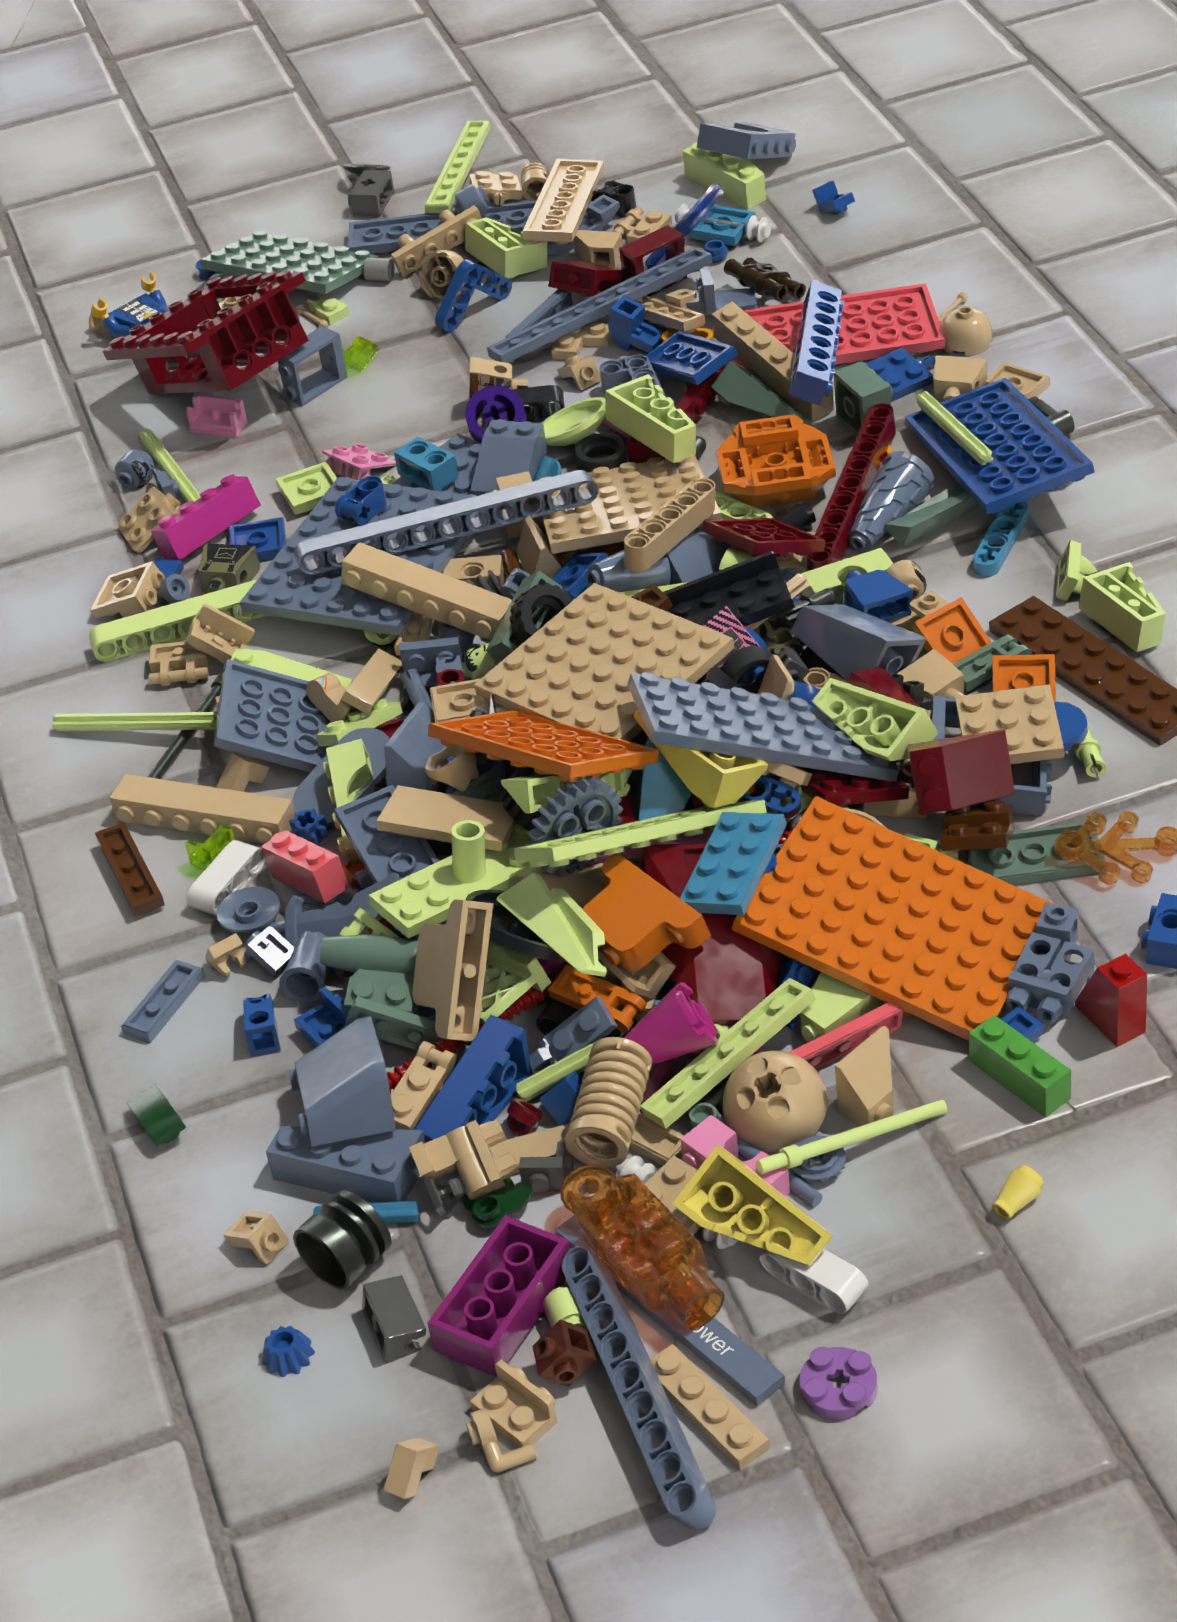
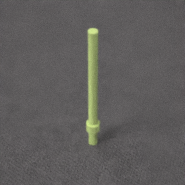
M938 1100L799 1147L793 1144L781 1148L779 1153L757 1160V1171L760 1174H764L782 1167L791 1169L800 1166L803 1160L947 1113V1105L944 1100Z

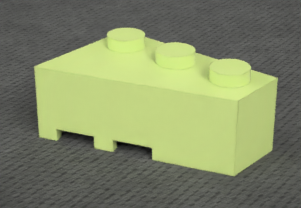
M1130 562L1083 577L1078 606L1080 610L1136 652L1160 644L1166 613L1152 593H1147L1144 590V582L1141 577H1135L1132 572L1133 566Z

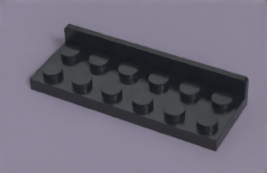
M773 551L766 552L663 592L673 604L666 612L702 626L725 606L730 609L744 627L795 608Z

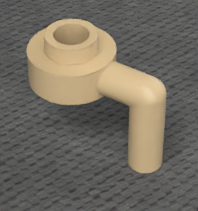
M486 1408L470 1413L472 1421L466 1423L470 1440L473 1446L480 1443L490 1469L493 1472H501L537 1459L532 1444L501 1454L494 1427Z

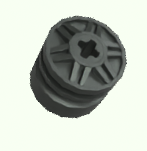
M342 1190L332 1196L330 1202L325 1203L321 1207L320 1215H312L293 1235L294 1245L306 1265L321 1280L340 1290L347 1289L363 1274L366 1268L365 1265L373 1264L379 1255L384 1254L392 1244L390 1232L379 1214L355 1193Z

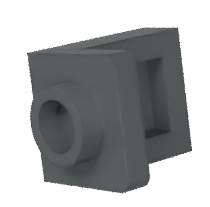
M786 646L778 655L793 681L801 682L810 672L792 648Z
M565 1142L557 1143L556 1157H520L519 1172L522 1186L532 1185L535 1192L566 1191L567 1177L574 1174L573 1155H567Z

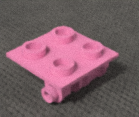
M356 443L352 447L334 446V449L322 450L323 454L329 456L326 462L333 473L355 480L371 476L370 471L373 468L396 466V462L388 459L387 454L372 452L364 444Z

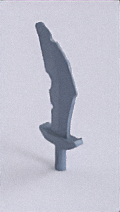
M391 873L385 879L354 894L352 901L348 905H341L339 902L325 907L324 910L316 909L302 912L304 899L294 895L285 909V921L274 922L269 925L280 935L285 934V939L293 947L298 941L299 936L306 931L320 932L326 937L341 936L339 933L345 926H350L355 919L353 915L359 908L377 919L380 914L369 905V894L399 881V874ZM269 925L262 929H259V932L261 933L262 931H264Z

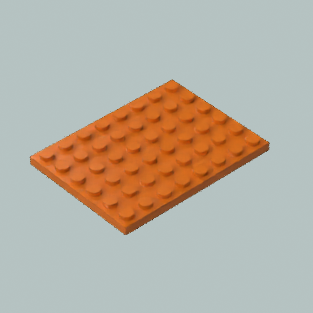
M815 796L776 855L777 865L775 870L763 875L745 914L736 916L731 930L882 1001L901 1006L904 1011L969 1041L970 1031L992 1015L998 1017L1001 1013L1010 990L1008 988V977L1011 971L1014 970L1031 933H1036V926L1044 904L1054 903Z

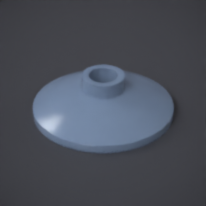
M247 887L225 897L219 904L216 915L219 924L224 929L234 933H249L269 925L278 916L281 905L279 897L272 890L264 887Z

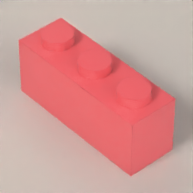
M291 832L277 833L269 842L261 846L273 878L323 903H327L350 887L337 854Z

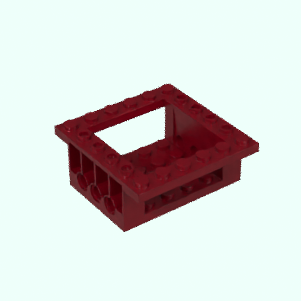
M290 270L279 274L273 271L263 276L261 273H257L250 277L244 274L237 278L229 276L222 280L220 277L213 278L206 282L207 287L204 289H196L188 293V298L183 302L180 300L168 306L169 310L165 313L160 312L149 317V323L144 326L143 324L137 325L129 330L130 334L126 337L121 336L110 341V347L102 352L106 360L132 359L149 394L232 391L309 341L287 294L306 282L302 272L291 273ZM243 296L237 300V305L234 307L229 306L222 310L217 301L218 298Z

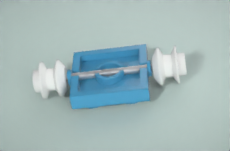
M682 204L675 213V222L678 224V227L682 229L687 224L690 230V238L703 242L721 240L726 246H735L745 233L748 240H753L757 236L758 241L763 242L765 238L769 237L771 231L768 219L762 217L758 221L753 211L710 204L705 212L700 214L696 205H693L689 210L687 204Z

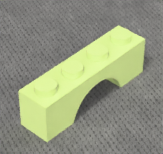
M362 739L326 748L328 761L323 762L326 776L328 780L332 779L333 785L328 787V792L332 804H336L337 808L355 801L361 790L374 781L370 756ZM333 812L335 826L342 833V837L337 838L341 855H347L351 864H363L337 820L335 812Z

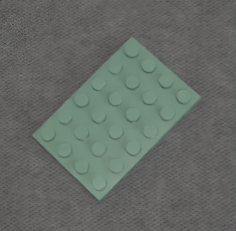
M257 230L252 235L239 238V241L227 244L225 248L213 251L211 255L202 258L201 268L235 276L247 274L248 277L257 273H261L263 276L273 271L276 274L286 270H290L291 273L302 272L306 282L296 288L327 294L363 275L366 258H379V256L372 255L369 251L365 250L349 252V248L345 246L331 247L325 242L311 243L305 238L291 239L287 238V235L284 234L270 235L267 234V231Z

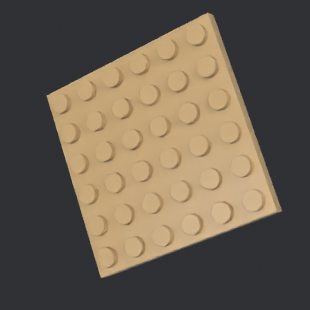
M693 455L676 463L666 458L653 457L643 463L625 462L620 467L610 470L608 467H598L593 472H587L599 488V494L593 502L541 516L551 553L556 554L624 541V538L692 480L705 478L696 456ZM587 483L582 484L579 487L578 491L583 490L587 486ZM561 490L555 491L551 498L556 497ZM716 501L714 513L706 520H722ZM703 522L697 528L703 527Z
M593 583L477 681L474 687L477 695L489 700L492 690L495 703L511 710L523 711L555 722L577 726L630 742L643 730L634 718L635 711H638L627 685L630 673L641 675L643 672L657 675L659 678L670 680L678 677L695 684L735 647L732 637Z

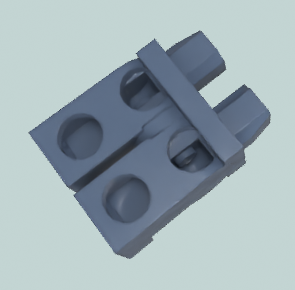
M1032 932L1014 970L1011 971L1008 977V988L1010 989L1007 996L1008 1012H1011L1018 1006L1023 1010L1031 1007L1037 1009V1018L1041 1022L1051 1025L1060 1016L1068 1018L1071 1007L1075 1004V1000L1085 981H1089L1094 973V949L1067 941L1064 942L1061 948L1060 939ZM1038 945H1045L1050 948V951L1047 954L1038 952ZM1070 954H1077L1083 960L1080 963L1070 961Z

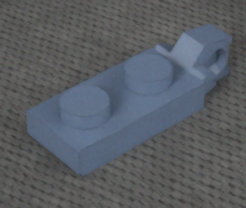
M595 997L544 1036L545 1038L539 1042L542 1048L537 1049L529 1056L530 1066L533 1071L545 1069L596 1040L606 1037L618 1027L602 998Z

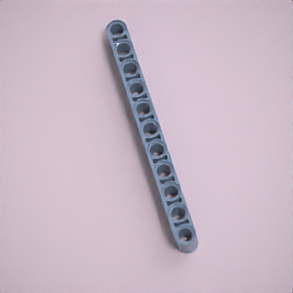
M576 470L303 540L295 546L294 557L301 571L308 575H315L342 568V560L359 542L361 543L364 540H370L367 544L368 546L389 554H396L524 521L528 516L535 518L586 505L597 498L599 488L586 471ZM587 483V486L583 490L578 491L579 487L582 484ZM561 490L556 497L551 498L555 491ZM534 497L529 504L524 505L528 498ZM507 504L502 511L497 512L499 506ZM480 511L475 518H469L472 513ZM452 518V521L448 525L442 526V523L446 519ZM425 525L422 531L415 533L417 527ZM397 532L395 538L387 540L390 534ZM342 547L340 552L332 554L335 548ZM315 554L311 560L304 561L307 555Z

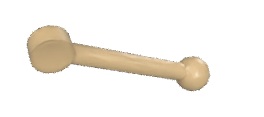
M959 293L957 300L938 316L940 325L949 312L953 311L961 302L967 300L966 293Z
M297 305L295 307L297 314H304L316 322L319 327H328L326 320H320L305 310L304 305Z

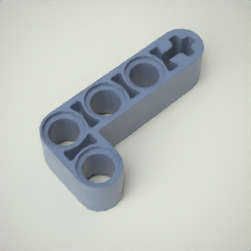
M638 354L609 360L602 363L599 367L602 392L604 394L608 389L647 374L652 377L654 385L661 387L649 359L644 355Z

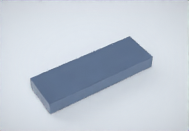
M175 960L121 1025L123 1034L151 1043L205 977L203 968Z

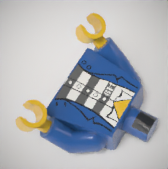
M153 272L149 274L151 282L145 281L144 277L141 276V288L149 291V295L144 293L108 314L106 312L108 304L104 299L100 298L98 300V307L94 303L92 304V316L98 319L102 318L104 320L102 323L115 338L126 337L130 334L129 330L140 324L144 326L150 322L149 317L160 312L165 313L169 310L161 291L155 287L156 275Z

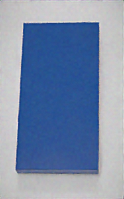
M677 331L648 353L646 357L649 359L654 372L698 385L737 356L738 353L734 346Z

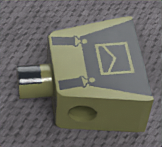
M205 543L198 568L202 591L208 594L252 581L260 570L256 547Z

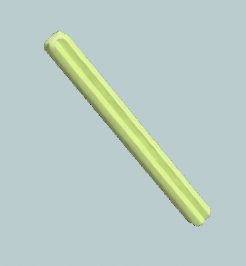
M927 391L916 395L917 405L979 464L984 466L987 462L991 463L993 461L992 451Z
M147 429L145 432L141 431L139 434L141 443L162 471L166 470L170 480H176L180 495L186 503L195 502L201 498L200 493L153 431Z
M213 712L56 714L53 717L52 726L57 731L216 729L217 715Z

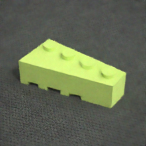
M649 374L605 391V415L608 422L673 463L681 462L696 454V425L681 409L674 407V401L670 397L666 398L663 395V389L659 385L652 383V377Z

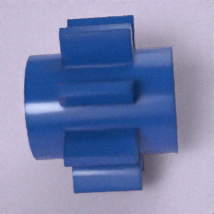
M315 809L300 810L294 819L289 820L292 829L291 833L318 846L323 837H328L326 830L328 824L325 815L318 817Z

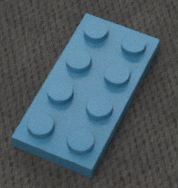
M722 812L680 899L699 913L744 915L787 825L784 814Z

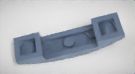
M604 194L588 204L587 214L583 217L578 230L601 231L616 214L620 203ZM548 241L547 255H557L574 249V243L570 242L559 245L553 241Z

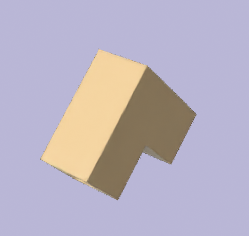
M232 752L216 787L244 792L249 781L262 784L270 767L259 759Z
M419 1437L396 1443L384 1491L403 1499L416 1496L422 1472L434 1468L439 1445Z

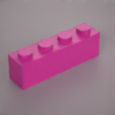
M235 474L226 476L216 488L203 491L200 494L201 498L195 502L191 501L179 507L180 512L159 520V525L152 529L151 533L165 559L181 560L230 527V525H233L260 507L261 504L248 477L235 476Z

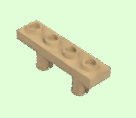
M473 205L456 216L450 210H444L439 215V220H441L442 224L416 240L412 239L408 234L401 235L398 239L400 249L391 254L398 273L405 277L422 267L421 261L428 254L439 250H450L464 242L465 223L482 219L479 209Z

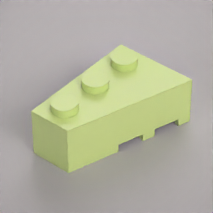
M489 218L465 223V250L496 273L508 279H513L521 274L547 268L548 241L536 244L530 242V240H523V231L517 234L511 231V226Z

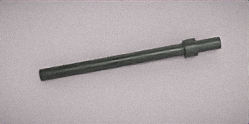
M218 675L211 684L212 689L195 712L211 711L216 704V697L220 696L222 675ZM181 730L147 777L161 779L196 730Z

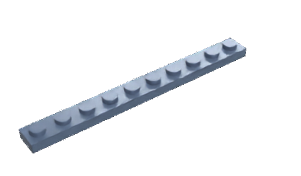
M699 247L683 252L487 347L488 355L495 361L512 363L516 358L532 353L546 343L555 342L559 337L575 332L583 325L598 321L600 317L610 313V308L622 296L637 302L651 292L660 291L662 287L672 282H678L690 273L700 271V269L712 263L711 253Z

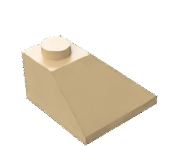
M884 1025L835 1064L838 1113L858 1127L894 1114L889 1029Z

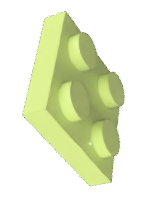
M323 462L275 479L277 488L293 513L297 515L313 509L337 477L327 462Z

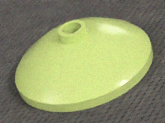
M595 397L579 401L545 419L540 424L544 425L546 445L567 446L574 444L576 446L580 440L591 435L606 417L605 398Z

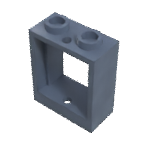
M324 326L307 335L308 342L278 360V371L281 375L282 391L285 398L302 407L348 377L340 334ZM319 351L322 369L305 380L300 381L297 364Z

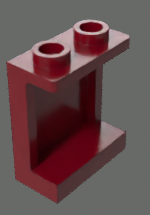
M552 261L548 287L594 296L598 294V291L603 292L623 282L622 269L584 261Z

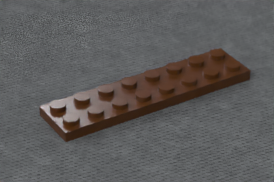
M1032 596L989 621L990 632L999 638L1008 634L1018 640L1019 645H1025L1031 649L1032 655L1055 654V676L1159 746L1177 736V689L1037 597Z

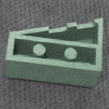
M539 570L523 579L486 651L502 661L522 644L518 642L515 633L512 632V624L509 620L511 606L514 605V600L521 593L538 584L550 583L552 586H559L560 589H562V586ZM540 604L532 611V621L539 630L556 614L548 605Z

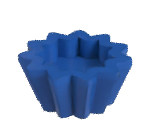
M280 1326L277 1330H272L270 1336L266 1337L264 1341L262 1364L269 1366V1373L279 1372L282 1377H285L290 1372L299 1374L301 1367L310 1365L309 1357L315 1353L314 1349L310 1346L312 1343L311 1339L292 1326L286 1328Z

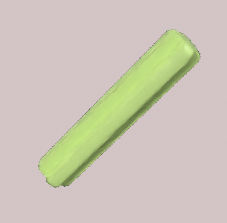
M598 1040L517 1083L515 1087L521 1100L527 1102L546 1092L574 1071L577 1074L583 1072L588 1063L591 1048Z

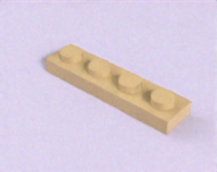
M671 1344L650 1359L667 1397L739 1470L770 1449L769 1439L674 1344Z

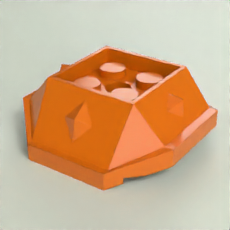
M795 414L739 422L733 429V434L716 451L724 492L734 494L742 502L755 508L813 500L824 484L836 476L835 464L827 435L815 427L804 424L803 420Z

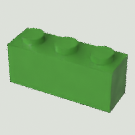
M992 1015L969 1032L970 1062L1044 1117H1048L1071 1099V1069L996 1015Z

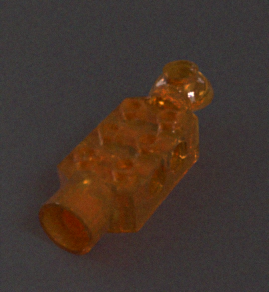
M593 1164L581 1166L573 1170L564 1179L560 1189L561 1200L565 1208L576 1215L584 1241L649 1312L666 1309L687 1331L697 1330L705 1326L718 1314L723 1306L725 1295L706 1274L708 1265L702 1244L635 1173L616 1177L614 1172L607 1167Z

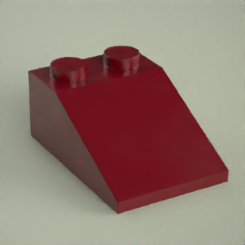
M1005 729L908 744L919 815L954 810L1015 793Z

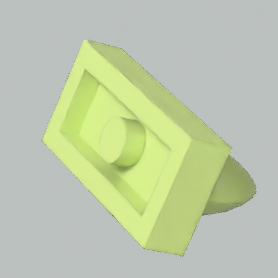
M1073 540L1069 541L1058 564L1056 598L1064 601L1068 600L1072 592L1081 594L1083 577L1097 572L1095 566L1081 555V543Z

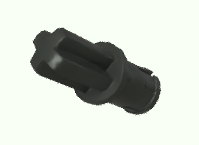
M825 588L810 596L803 595L799 601L794 602L795 608L780 613L781 620L784 623L795 622L796 616L803 606L834 605L836 603V596L830 588Z

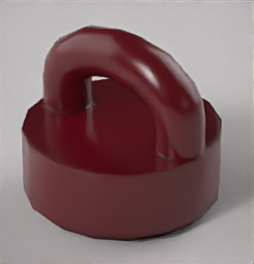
M513 1099L507 1109L509 1114L507 1117L508 1128L517 1136L530 1134L533 1127H538L543 1118V1113L538 1108L521 1099ZM516 1120L524 1123V1127L520 1128L516 1124Z

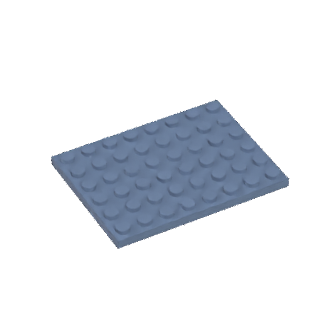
M338 477L242 598L240 601L242 611L399 636L414 615V611L341 584L342 568L315 575L305 574L301 571L294 557L295 546L303 540L360 526L352 519L339 518L335 513L338 498L348 492L360 480L349 477ZM383 483L387 506L370 519L367 524L475 497L476 495L451 493L450 491H435L422 487L413 488L399 484ZM480 511L472 513L469 518H475ZM452 518L446 519L442 523V526L448 525L452 521ZM425 525L417 527L415 533L422 531ZM397 532L390 534L387 540L395 538ZM470 535L392 555L443 573L450 560L456 556ZM364 540L361 543L367 545L370 540ZM342 547L335 548L332 554L340 552ZM315 554L307 555L304 561L311 560Z

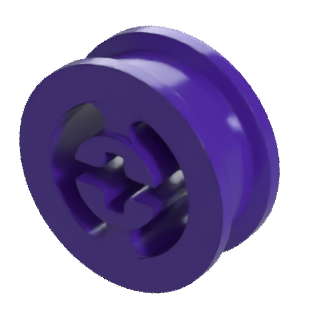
M488 386L477 391L470 398L466 406L465 417L473 440L482 443V438L486 431L477 423L482 411L487 427L491 420H495L494 416L509 421L504 405L514 411L515 417L513 422L527 421L523 402L513 390L504 386Z

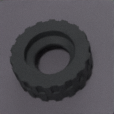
M550 583L535 585L521 593L514 600L515 603L511 606V616L509 617L512 624V632L515 633L518 642L524 643L538 631L532 621V611L537 605H548L557 615L573 601L569 597V593L563 591L557 585H550Z

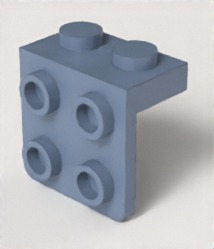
M710 268L700 269L701 278H696L699 302H704L706 315L712 316V313L732 301L743 311L757 308V301L752 288L714 292Z

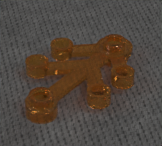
M1124 811L1119 815L1118 821L1100 840H1088L1092 834L1099 835L1103 833L1107 822L1104 815L1094 812L1087 816L1086 822L1078 831H1065L1057 837L1054 851L1060 858L1066 861L1080 860L1099 872L1098 877L1100 881L1105 884L1111 885L1118 881L1120 867L1113 862H1105L1093 853H1103L1131 870V877L1134 881L1146 883L1151 879L1152 865L1146 861L1138 860L1127 852L1157 850L1162 856H1173L1177 853V829L1165 826L1157 831L1156 837L1120 839L1125 833H1133L1137 829L1139 821L1135 813Z

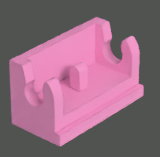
M195 393L192 397L194 408L187 407V416L190 424L189 430L193 433L237 438L248 423L243 400L240 398Z

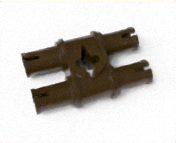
M748 257L742 264L735 259H729L724 265V272L727 275L735 277L742 286L752 288L759 295H769L778 301H782L786 298L787 294L795 299H801L806 292V286L803 283L791 279L788 272L780 271L770 263H760Z

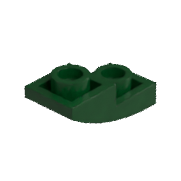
M156 1084L126 1102L157 1147L162 1143L165 1144L173 1141L186 1128L179 1115Z

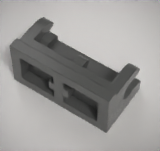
M400 1275L363 1284L362 1311L384 1362L389 1363L395 1358L408 1356L421 1350L419 1342L405 1345L409 1340H416L426 1336V1327L403 1276Z

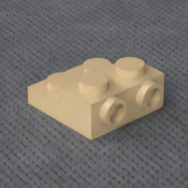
M153 561L108 575L90 611L96 619L107 615L114 616L117 613H120L124 618L149 611L151 606L157 603L160 584L165 576L159 571Z

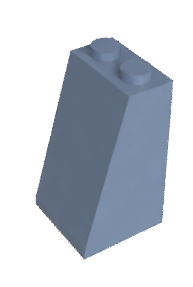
M844 604L803 606L797 614L796 621L791 630L794 635L846 680H848L853 671L882 667L889 674L898 673L916 661L926 641L919 634Z

